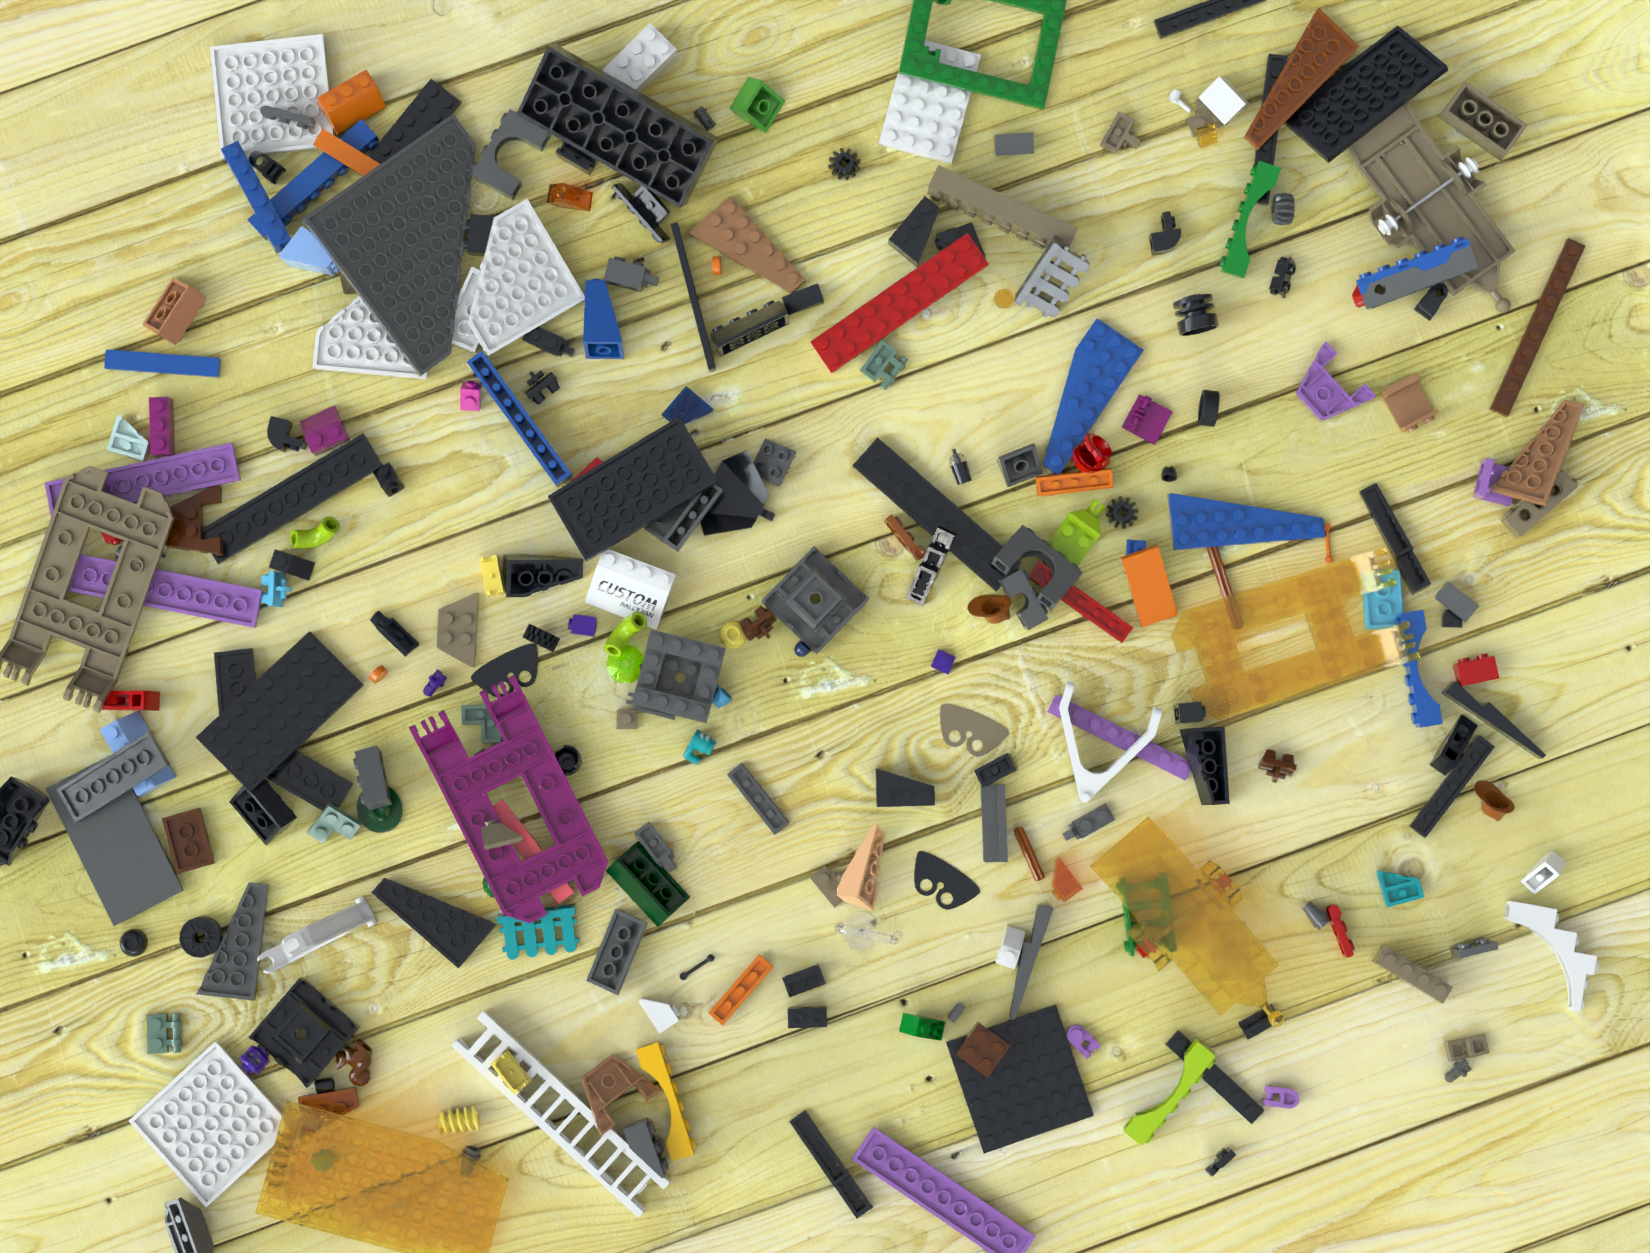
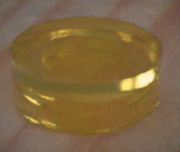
M1007 289L998 290L994 296L995 305L1001 309L1011 306L1013 302L1012 293Z

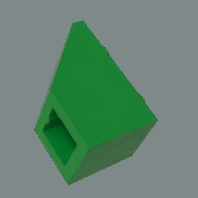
M903 1013L899 1032L915 1037L941 1041L945 1021Z

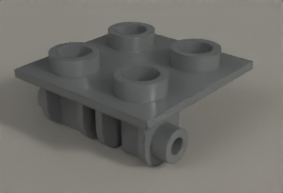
M765 439L754 461L760 477L779 487L783 484L782 481L785 474L788 473L787 470L790 469L793 458L795 459L796 451Z

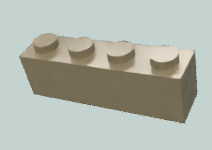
M1381 945L1372 960L1374 964L1439 1003L1445 1002L1453 988L1386 946Z

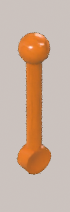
M1325 523L1324 529L1326 536L1327 551L1325 561L1327 563H1331L1333 561V558L1330 553L1329 530L1331 529V525L1329 523Z

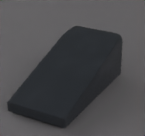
M818 284L782 297L788 315L824 304Z
M1006 753L974 770L983 788L1018 771V768L1011 754Z

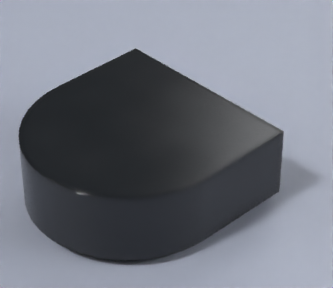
M1447 609L1442 614V627L1462 628V619Z

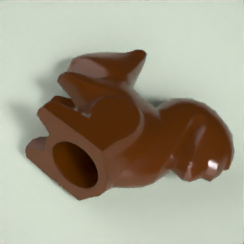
M359 1038L354 1042L355 1047L353 1049L347 1045L344 1047V1051L340 1050L337 1053L336 1070L349 1064L353 1067L349 1073L350 1081L354 1085L361 1087L368 1084L371 1078V1072L368 1068L371 1064L372 1049Z

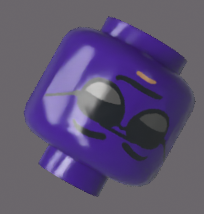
M260 1045L257 1047L250 1046L240 1057L243 1063L241 1067L248 1074L251 1072L259 1074L270 1061L268 1058L269 1054Z

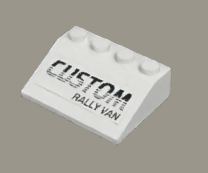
M607 549L600 556L585 603L623 618L636 611L641 612L647 619L646 626L657 630L677 576L676 574Z

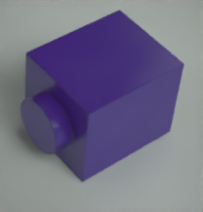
M573 614V618L569 619L568 629L574 635L595 637L598 618Z

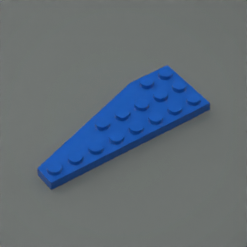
M1097 318L1075 349L1043 461V466L1055 474L1061 473L1073 455V450L1077 447L1076 445L1082 442L1144 351Z

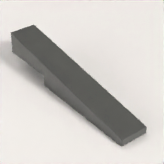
M1037 905L1031 941H1023L1009 1014L1010 1019L1015 1020L1054 909L1053 907Z

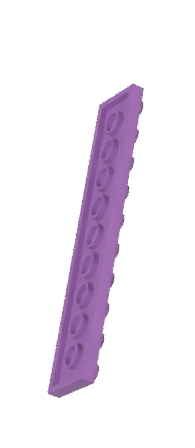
M233 443L104 470L109 472L104 491L134 503H138L143 486L162 492L167 497L209 488L214 485L241 481ZM64 479L45 482L51 517Z
M81 554L68 591L104 598L117 561ZM157 569L144 606L256 628L263 590Z
M874 1126L852 1157L853 1161L989 1253H1025L1036 1237Z

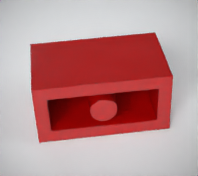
M1488 653L1477 655V659L1470 661L1469 657L1458 659V663L1453 664L1456 682L1460 686L1499 679L1495 656L1488 657Z

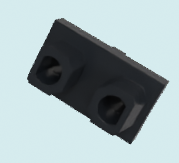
M531 371L529 374L532 378L526 383L529 386L534 385L524 393L529 399L532 398L539 405L546 399L541 393L542 389L547 387L553 394L560 389V386L556 381L557 377L552 372L539 380L544 376V373L540 371L535 375Z

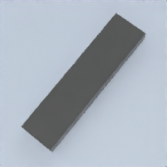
M743 763L727 774L774 835L789 824V821Z

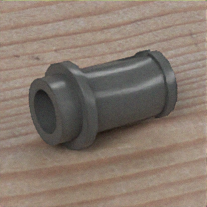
M701 106L694 111V118H698L706 131H709L710 128L712 129L716 126V123L706 112L707 108L704 109Z

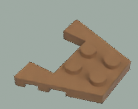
M613 1054L581 1077L601 1136L616 1125L604 1109L606 1106L633 1086H636L646 1101L662 1090Z

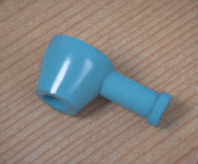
M717 684L712 703L720 708L730 703L733 699L726 690Z

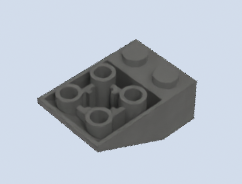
M647 1117L627 1124L623 1131L629 1148L661 1178H665L669 1166L666 1158L662 1159L661 1157L662 1146L660 1140L655 1139L656 1129L653 1121L649 1122Z

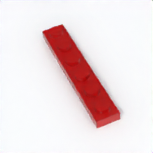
M1039 561L1029 577L1044 588L1050 582L1052 575L1050 568ZM1075 586L1061 600L1121 644L1133 629L1131 625Z

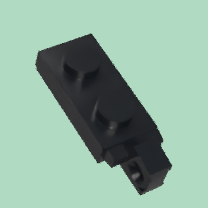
M539 326L526 333L522 338V341L556 357H561L562 354L573 357L575 353L574 348L567 346V340Z
M377 611L370 619L376 629L405 657L420 645L394 618L385 617L380 611Z

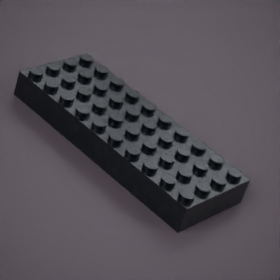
M557 44L547 47L516 113L679 208L687 204L719 140V137Z

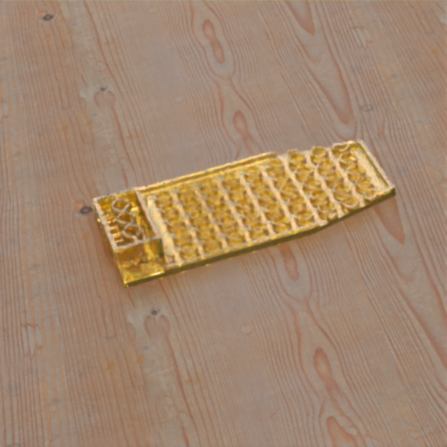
M286 1101L255 1214L403 1253H489L509 1179L489 1168L481 1166L475 1160L461 1155L460 1152L448 1148L440 1141Z

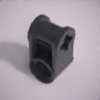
M254 151L249 155L248 160L252 167L274 185L277 184L276 180L282 172H286L282 165L260 151ZM262 156V163L260 165H257V158Z
M1442 283L1431 287L1416 305L1414 311L1430 321L1447 297V287ZM1440 290V295L1438 297L1435 296L1436 291Z

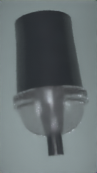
M952 449L953 455L949 458V467L952 469L957 485L972 481L967 458L963 454L957 453L956 449Z

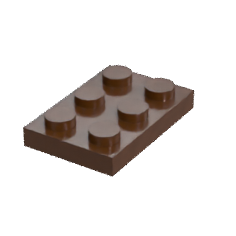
M201 808L162 818L176 874L215 864Z

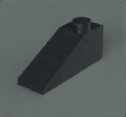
M1461 715L1436 751L1429 765L1446 776L1458 764L1478 725L1464 715Z

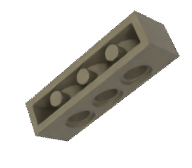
M1561 470L1554 485L1556 494L1550 495L1547 506L1541 505L1539 508L1534 503L1519 500L1517 508H1510L1503 514L1505 518L1501 522L1515 538L1521 537L1578 487L1564 470ZM1521 510L1527 513L1526 520L1520 517Z

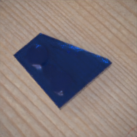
M685 386L661 415L668 422L680 417L682 422L687 424L712 413L714 409Z

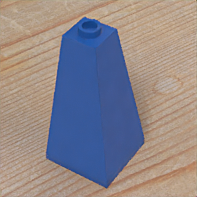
M596 278L586 280L583 345L586 359H624L622 338L605 280Z

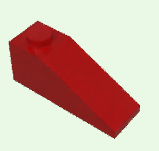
M111 691L104 702L102 710L159 711L160 692Z

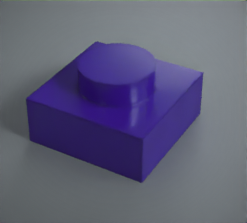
M938 649L931 667L948 675L956 657Z

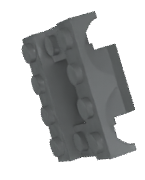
M813 546L761 602L817 655L870 598L861 592L845 574ZM812 594L820 595V603L812 604L810 602Z
M651 629L631 704L707 724L726 648ZM678 672L685 674V680L682 683H677L674 679L675 674Z

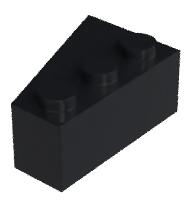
M924 196L888 239V244L916 267L919 265L938 216L939 207Z

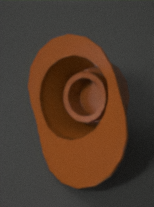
M981 595L972 599L967 609L973 616L984 617L988 622L997 624L1010 619L1009 608L1012 601L1010 597L1005 595Z
M1483 780L1475 783L1474 790L1482 800L1481 809L1485 815L1500 821L1505 814L1514 811V803L1494 784Z

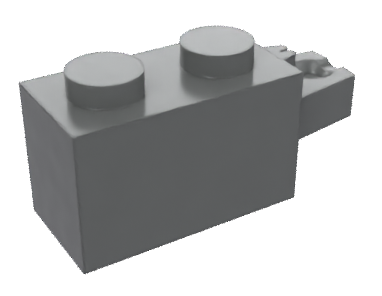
M617 256L614 259L609 258L603 279L606 284L641 293L643 287L647 288L648 284L658 286L660 278L651 275V271L647 270L643 263L637 261L628 263L625 262L626 259Z

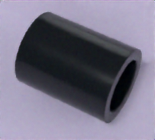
M329 1077L315 1080L316 1093L334 1091V1078Z

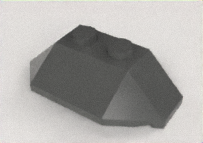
M181 1197L166 1202L165 1225L175 1253H213L214 1244L202 1210Z

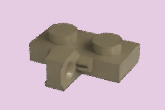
M1199 98L1196 99L1195 104L1198 110H1195V116L1186 119L1192 137L1225 126Z
M1118 112L1100 146L1116 155L1121 146L1126 148L1128 145L1137 149L1140 139L1134 137V132L1131 131L1135 120Z
M824 866L810 878L835 908L843 901L837 896V887L846 868L838 874L836 871L831 873Z

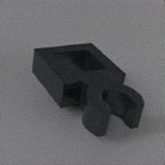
M1229 1147L1227 1149L1222 1148L1216 1154L1217 1158L1205 1169L1211 1177L1236 1156L1232 1149Z

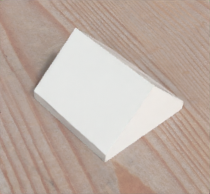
M1219 76L1199 96V99L1224 125L1249 104L1224 76Z

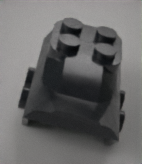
M12 776L0 787V867L5 864L10 866L20 849L22 850L27 845L29 834L33 833L38 827L37 821L50 802V799L42 791Z

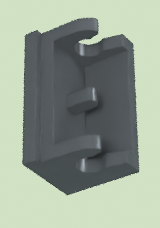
M1033 132L994 135L996 156L1034 154Z
M1448 581L1445 582L1435 595L1436 600L1465 622L1479 607L1478 604Z

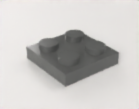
M1483 937L1474 939L1472 944L1466 942L1457 943L1455 948H1451L1450 951L1453 957L1464 958L1498 950V945L1496 941Z

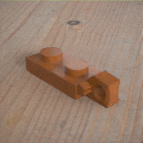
M892 514L888 516L884 523L916 561L922 559L926 553L924 548L914 543L915 538L909 531L906 532L902 528L903 523L897 516L894 517Z

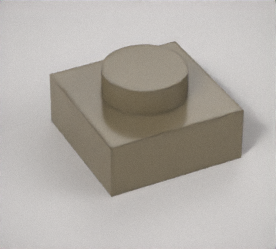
M617 710V729H636L637 710Z

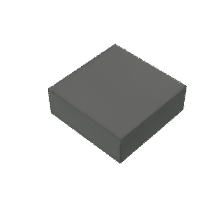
M960 1002L957 1003L947 1018L954 1023L965 1009V1006Z

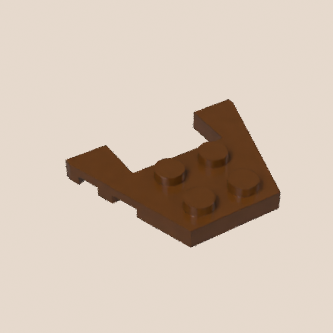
M214 485L170 507L175 519L166 542L168 548L186 551L193 550L205 554L212 553L217 556H223V539L221 537L203 539V506L222 503V487L220 485Z

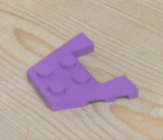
M1327 342L1321 346L1295 393L1320 422L1376 397L1366 384L1349 396L1323 368L1337 355Z

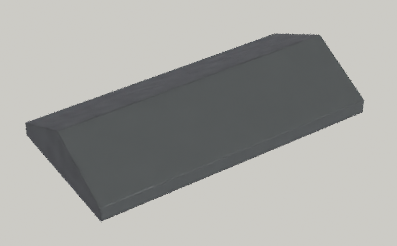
M615 909L586 981L619 995L648 923Z

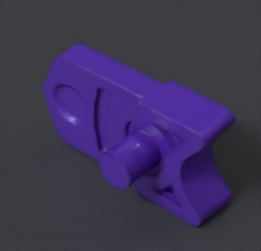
M437 669L433 675L429 676L430 681L423 689L424 695L431 697L439 686H444L447 677L440 670Z

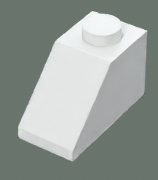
M1551 850L1536 862L1520 882L1533 894H1536L1561 874L1566 862L1556 852Z
M1007 925L995 963L1015 969L1022 949L1025 931Z
M647 998L639 1000V1003L659 1034L680 1020L678 1016L681 1014L675 1005L671 1006L670 1003Z

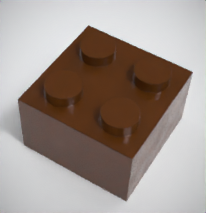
M977 1021L955 1053L988 1078L1010 1048V1044Z

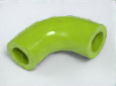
M328 516L323 518L321 523L315 528L292 530L290 535L291 547L307 549L321 546L329 542L337 534L340 524L335 518Z
M636 611L624 618L616 626L605 643V652L614 657L621 656L630 639L646 627L647 619L645 615Z

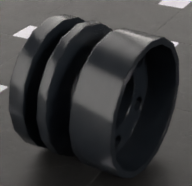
M1194 294L1173 303V309H1181L1175 312V316L1185 318L1177 323L1180 336L1200 334L1219 327L1217 315L1215 313H1207V311L1215 307L1213 303H1208L1213 300L1212 294Z

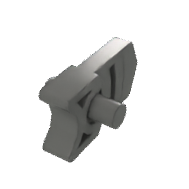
M1465 1058L1459 1063L1455 1062L1453 1064L1454 1068L1445 1074L1444 1079L1446 1082L1451 1083L1461 1075L1466 1077L1467 1073L1472 1070Z

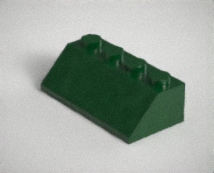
M639 841L616 859L606 870L657 927L690 898L663 867L656 864Z

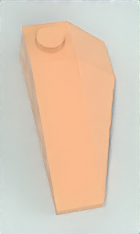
M873 825L842 875L837 887V896L844 902L870 911L874 909L879 886H875L876 874L880 875L881 868L878 866V858L882 856L884 831L877 825Z

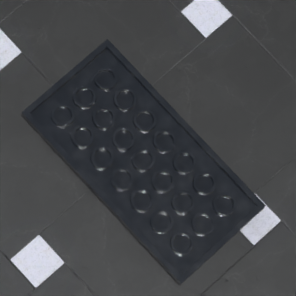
M1396 26L1326 80L1284 124L1329 163L1446 73L1448 67L1401 27Z
M677 417L548 495V498L583 558L588 562L719 482L681 418Z
M309 631L198 734L196 739L251 793L364 685Z

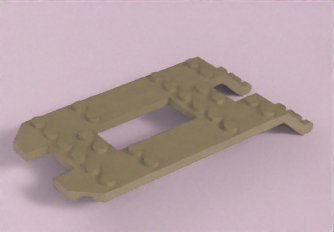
M88 466L64 479L9 640L0 651V671L3 662L8 663L3 676L9 678L11 675V680L16 681L19 678L20 670L25 669L26 671L21 682L28 686L33 674L46 656L52 636L86 648L81 665L66 687L63 699L71 701L74 690L78 689L80 691L76 697L75 704L81 705L85 696L83 707L88 708L92 697L96 696L98 698L93 706V711L100 713L104 702L118 681L175 517L164 493L143 486L138 503H134L105 492L104 488L109 472ZM90 528L124 540L100 611L66 599Z

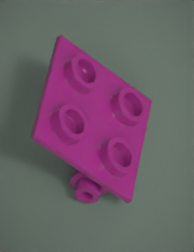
M1139 394L1121 428L1155 445L1173 412L1155 403L1149 396L1145 395L1144 397Z

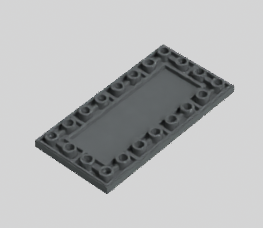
M98 761L45 789L113 926H116L184 891V888L133 788L80 822H74L56 789L100 762Z

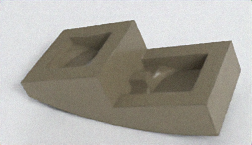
M1485 1034L1444 1042L1448 1062L1490 1053Z

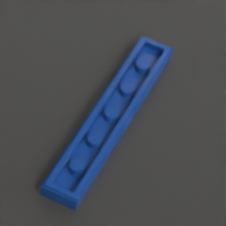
M106 350L104 369L219 378L221 359Z

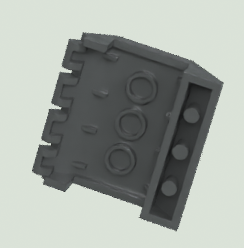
M715 484L647 525L644 529L678 552L724 490Z

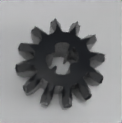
M840 148V154L834 151V157H829V161L832 164L828 165V168L833 170L832 176L838 174V180L845 176L847 181L849 180V174L855 177L854 171L860 170V167L857 166L860 164V159H855L857 157L856 152L850 155V148L847 149L846 153H844L843 148ZM842 161H846L847 167H843Z
M1122 496L1118 497V502L1115 499L1111 500L1113 506L1108 505L1106 507L1112 511L1106 513L1107 517L1112 516L1108 521L1109 524L1115 521V528H1118L1120 523L1122 529L1126 528V523L1131 527L1133 525L1131 520L1136 521L1138 519L1137 516L1133 515L1139 512L1138 509H1132L1136 503L1132 502L1129 505L1130 498L1127 497L1125 502H1123ZM1120 508H1122V510L1124 512L1126 511L1127 513L1124 515V517H1122L1121 514L1117 513L1120 511Z

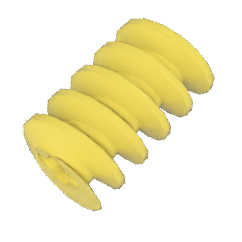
M472 1106L471 1112H468L467 1108L464 1107L463 1113L460 1112L459 1108H456L455 1114L449 1109L447 1115L441 1110L438 1117L440 1135L443 1134V1130L446 1134H450L451 1128L454 1133H458L459 1128L462 1132H465L467 1127L469 1131H473L474 1126L477 1130H480L479 1112L475 1110L474 1106Z

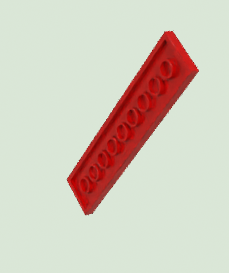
M967 233L810 342L830 372L834 373L988 267L989 263Z

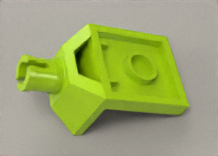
M1095 499L1092 500V503L1086 510L1070 512L1048 541L1050 547L1055 551L1061 552L1069 562L1077 566L1101 536L1098 518L1106 507L1101 503L1097 510H1095L1099 503Z

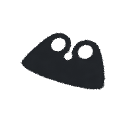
M526 644L491 660L472 674L471 680L494 697L496 695L493 693L491 686L495 684L497 687L500 681L506 682L509 685L508 694L513 692L514 687L507 677L510 672L514 674L521 687L532 685L536 680L538 670L536 644ZM528 671L531 674L530 681L527 683L521 682L519 680L520 672Z
M918 852L914 871L915 888L920 894L929 896L936 891L937 884L942 882L944 887L936 895V902L941 908L950 910L959 907L980 893L978 886L955 867L930 853ZM924 879L930 880L932 882L931 890L923 891L920 888L921 881ZM948 892L952 895L953 901L951 904L945 905L941 902V895Z

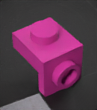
M474 380L463 382L460 389V410L480 411L482 383H477Z

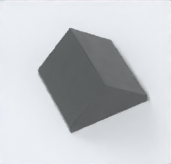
M1034 443L1002 455L997 459L1007 487L1043 474Z

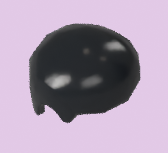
M564 745L563 748L555 752V756L566 776L573 775L580 769L582 764L581 754L574 746Z

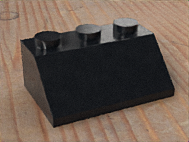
M266 779L251 793L242 786L229 801L265 845L272 842L297 818L292 809L286 805L281 796L275 792Z

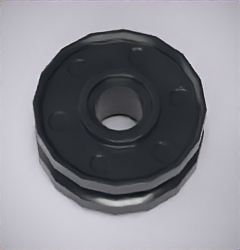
M199 916L190 919L183 925L179 941L182 949L187 954L203 958L217 951L223 938V931L216 920L207 916ZM199 932L205 934L204 942L198 940L197 934Z

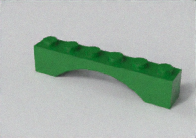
M1262 161L1257 162V165L1253 164L1250 175L1253 176L1251 183L1247 182L1244 194H1247L1245 201H1241L1237 212H1240L1239 219H1235L1231 230L1234 233L1232 238L1229 237L1225 248L1228 251L1226 256H1222L1219 267H1222L1221 272L1241 279L1245 277L1250 262L1245 241L1248 217L1257 201L1267 191L1275 187L1281 170L1280 167Z

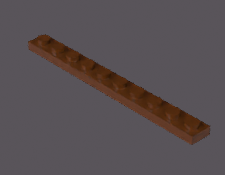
M1570 238L1566 239L1489 410L1504 417L1509 416L1584 251L1585 245Z

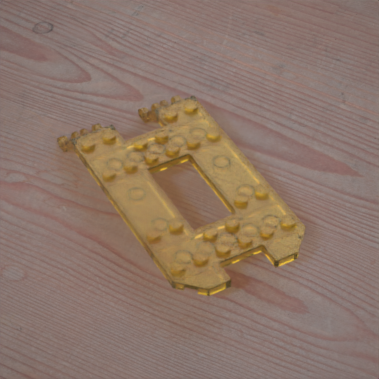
M1381 548L1184 610L1171 634L1177 653L1196 648L1207 683L1189 689L1192 702H1202V706L1205 705L1207 715L1217 720H1222L1373 671L1419 659L1420 657L1417 652L1404 656L1402 651L1403 649L1415 647V642L1404 645L1400 644V642L1412 639L1413 635L1407 634L1404 637L1398 638L1396 632L1408 629L1410 627L1408 621L1354 637L1343 604V600L1397 585L1394 578L1382 583L1379 578L1380 575H1387L1393 572L1392 568L1377 571V568L1389 565L1390 562L1385 560L1375 564L1373 559L1376 556L1386 555V549ZM1305 613L1316 649L1244 672L1233 635Z

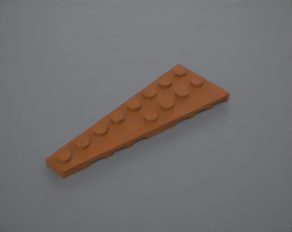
M1320 8L1314 13L1244 136L1256 150L1359 47Z

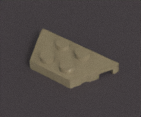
M478 593L447 605L438 611L437 648L470 667H475Z

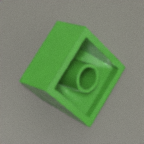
M748 77L729 109L742 120L766 133L785 100L762 80Z

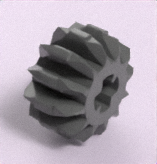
M1277 193L1274 195L1271 207V219L1274 224L1289 225L1292 223L1295 212V199L1292 194Z

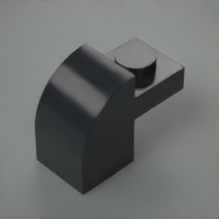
M1170 211L1162 212L1160 216L1163 231L1151 233L1149 236L1152 256L1170 252L1181 237V228L1173 230L1176 224L1175 218L1171 216Z
M271 416L267 428V436L275 448L282 452H285L287 445V449L299 452V449H306L307 442L289 437L293 425L292 422Z

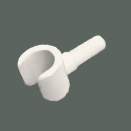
M1175 89L1171 91L1169 101L1180 105L1189 113L1192 109L1179 99L1182 93Z

